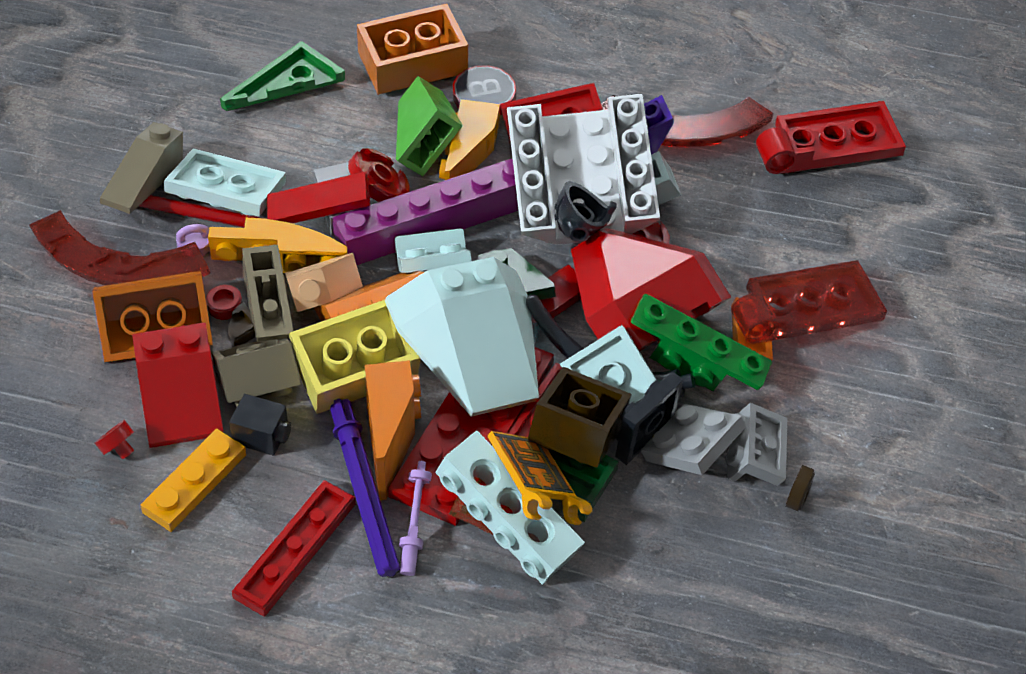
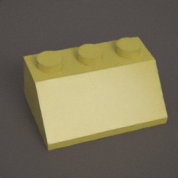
M385 300L289 333L302 383L316 414L329 410L330 406L334 404V400L338 398L341 400L348 399L352 402L365 397V365L410 360L412 375H418L420 357L397 331Z

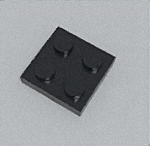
M673 371L662 381L659 379L655 380L647 389L644 398L638 403L635 401L631 402L623 411L620 418L622 420L621 430L616 437L618 445L615 457L625 465L629 464L653 438L654 434L675 415L684 380Z

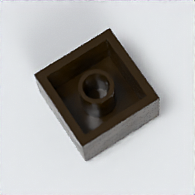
M562 367L536 405L528 440L540 444L546 449L574 458L580 463L598 468L621 430L622 420L620 418L625 408L629 405L632 394Z

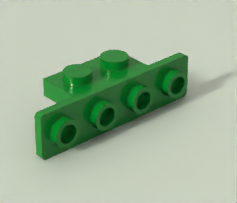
M648 294L642 296L631 319L633 325L660 338L650 358L660 363L666 369H678L682 375L692 373L695 378V384L714 391L726 375L756 390H760L765 382L772 364L770 359Z

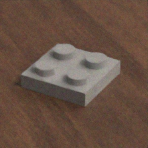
M684 404L654 434L653 438L641 449V452L647 462L703 475L745 429V424L740 415Z

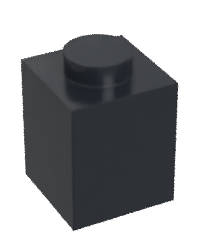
M248 394L243 395L229 422L231 436L234 440L245 446V448L272 456L275 455L280 443H286L291 432V422H288L286 405Z

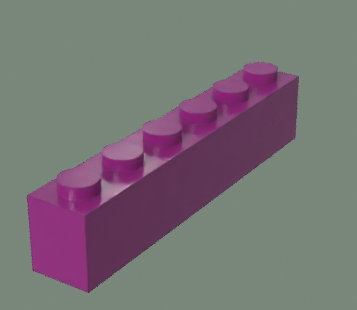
M513 158L333 217L334 239L347 246L348 254L353 253L356 265L395 253L396 236L459 228L466 229L519 211Z

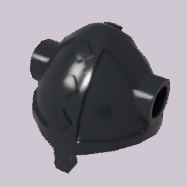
M568 181L563 186L555 203L554 210H556V214H554V218L557 221L559 231L566 237L571 238L575 242H584L588 239V236L607 226L617 208V203L611 201L609 206H607L582 185ZM576 199H582L584 203H573V201Z

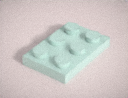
M193 148L164 180V192L178 195L183 199H193L209 203L214 207H224L239 211L245 215L260 217L267 208V194L279 192L285 185L286 172Z

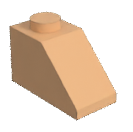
M353 253L285 273L297 312L332 302L363 287Z

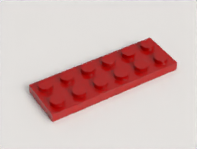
M534 346L539 388L553 364L554 354ZM449 392L389 486L388 497L412 507L415 483L408 480L409 472L411 473V470L418 468V461L426 462L425 471L432 473L429 484H423L420 511L456 526L461 519L460 517H462L467 509L466 504L455 505L458 496L448 491L442 485L440 477L435 473L444 457L476 430L490 444L491 442L487 436L491 431L507 434L527 404L471 417ZM474 477L478 484L483 482L482 479Z

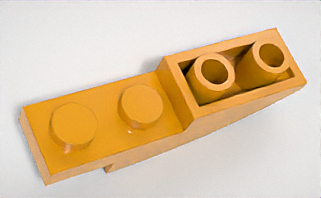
M246 217L244 228L209 227L208 241L211 260L243 261L242 248L278 245L283 273H287L348 254L347 246L318 231L283 221Z

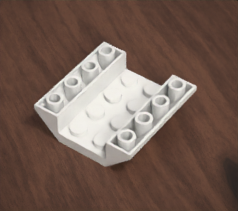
M642 94L608 97V110L542 116L541 104L507 107L521 235L555 245L578 243L559 231L557 221L554 218V214H556V210H554L555 203L563 186L568 181L582 185L607 206H609L611 201L617 203V208L607 226L600 230L610 228L633 234L660 220ZM576 199L573 201V203H584L582 199Z

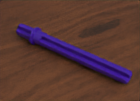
M338 398L330 406L335 424L333 435L339 440L378 575L381 577H392L400 570V565L361 438L363 427L355 418L351 401Z

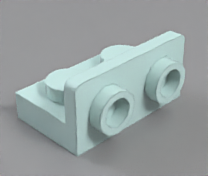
M460 228L395 237L398 270L401 273L431 270L471 262V252L466 249L464 231Z

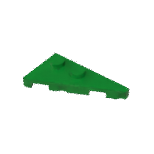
M300 41L220 98L221 108L230 111L340 83L345 80V70L303 41Z

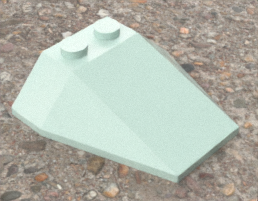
M495 257L431 269L386 297L385 303L399 334L471 417L538 400L539 391L532 318L526 305L528 295L515 269Z

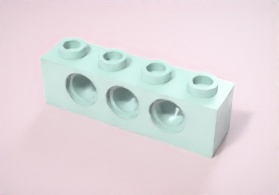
M477 430L448 453L435 472L440 477L442 485L448 491L455 493L466 504L469 513L475 519L482 521L490 529L497 543L503 548L509 549L520 561L523 570L529 576L536 578L542 585L565 565L585 543L552 508L549 510L542 509L538 504L537 511L541 516L540 520L528 519L525 516L522 507V494L494 447ZM474 477L482 479L486 486L478 484ZM501 505L509 507L513 514L505 512ZM528 533L536 535L540 542L533 541Z

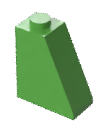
M417 76L398 102L396 160L423 177L463 125L443 91Z

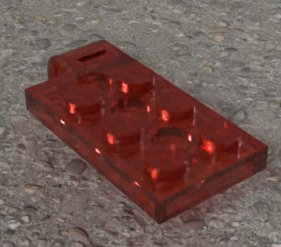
M858 260L749 278L746 286L749 294L739 298L731 308V313L745 340L752 344L884 321L888 312ZM833 292H836L841 296L847 297V299L838 298L833 294ZM805 297L807 300L815 302L816 304H808L804 302L801 298ZM770 303H775L777 306L782 307L784 309H775L770 305Z

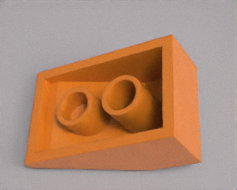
M410 360L365 365L367 412L377 491L380 501L387 499L388 488L398 474L414 438L415 419H421L419 375H412Z

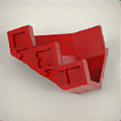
M610 228L599 230L588 237L586 241L579 243L571 249L585 319L598 340L621 325L625 327L639 352L660 340V338L631 323L634 312L644 294L656 298L693 319L705 315L731 298V295L703 252Z

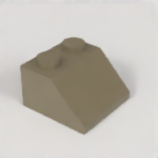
M286 338L259 342L253 341L211 352L224 397L228 403L235 402L236 406L239 405L244 394L256 397L271 392V397H278L292 393V387L301 385L292 345Z

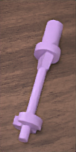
M418 461V468L411 470V473L409 472L408 480L415 483L408 535L401 537L399 547L403 548L399 573L406 576L415 575L418 550H422L423 540L417 538L418 518L423 484H429L432 473L425 471L426 462Z

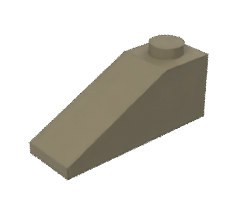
M153 122L135 138L102 193L100 204L128 214L132 213L164 183V180L183 160V131L171 128L163 123Z
M278 245L242 248L243 277L257 342L290 338L289 333L293 332Z

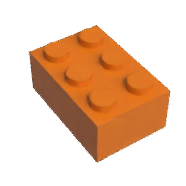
M447 3L357 24L358 53L378 95L410 87L417 76L427 82L457 76L465 69H468L469 45Z

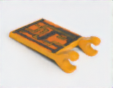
M494 431L488 434L489 441L522 494L523 512L528 519L540 520L541 516L537 511L538 504L542 509L549 510L553 504L551 499L562 500L563 515L569 524L580 525L582 523L577 515L578 510L586 515L592 513L591 504L576 496L548 449L528 440V437Z

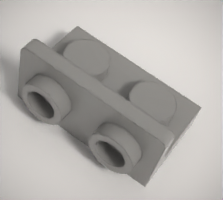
M750 402L739 413H735V415L742 417L745 429L729 445L726 455V464H728L727 479L736 482L747 473L778 486L786 480L787 418Z

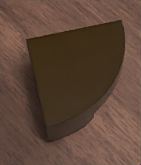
M241 303L233 310L228 324V335L232 346L245 344L256 337L250 309L244 303Z

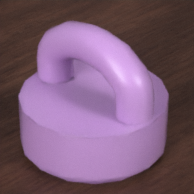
M192 224L181 228L176 234L177 248L180 254L188 258H199L206 255L210 251L208 227L202 224Z

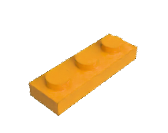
M216 428L140 504L142 513L172 532L246 456L245 446Z

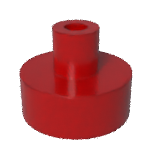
M123 420L102 435L94 444L103 455L114 449L123 460L134 451L126 440L134 431Z

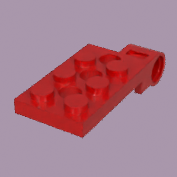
M884 101L780 115L776 118V127L763 131L756 139V146L765 168L772 174L903 156L906 148ZM857 130H862L868 135L860 134ZM832 134L838 139H830L825 135ZM795 139H802L806 144L798 143Z

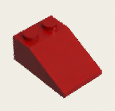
M206 322L132 334L149 447L153 448L206 439L216 428L224 433Z

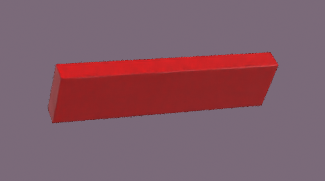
M323 480L231 591L233 599L265 617L356 505V498L328 481Z

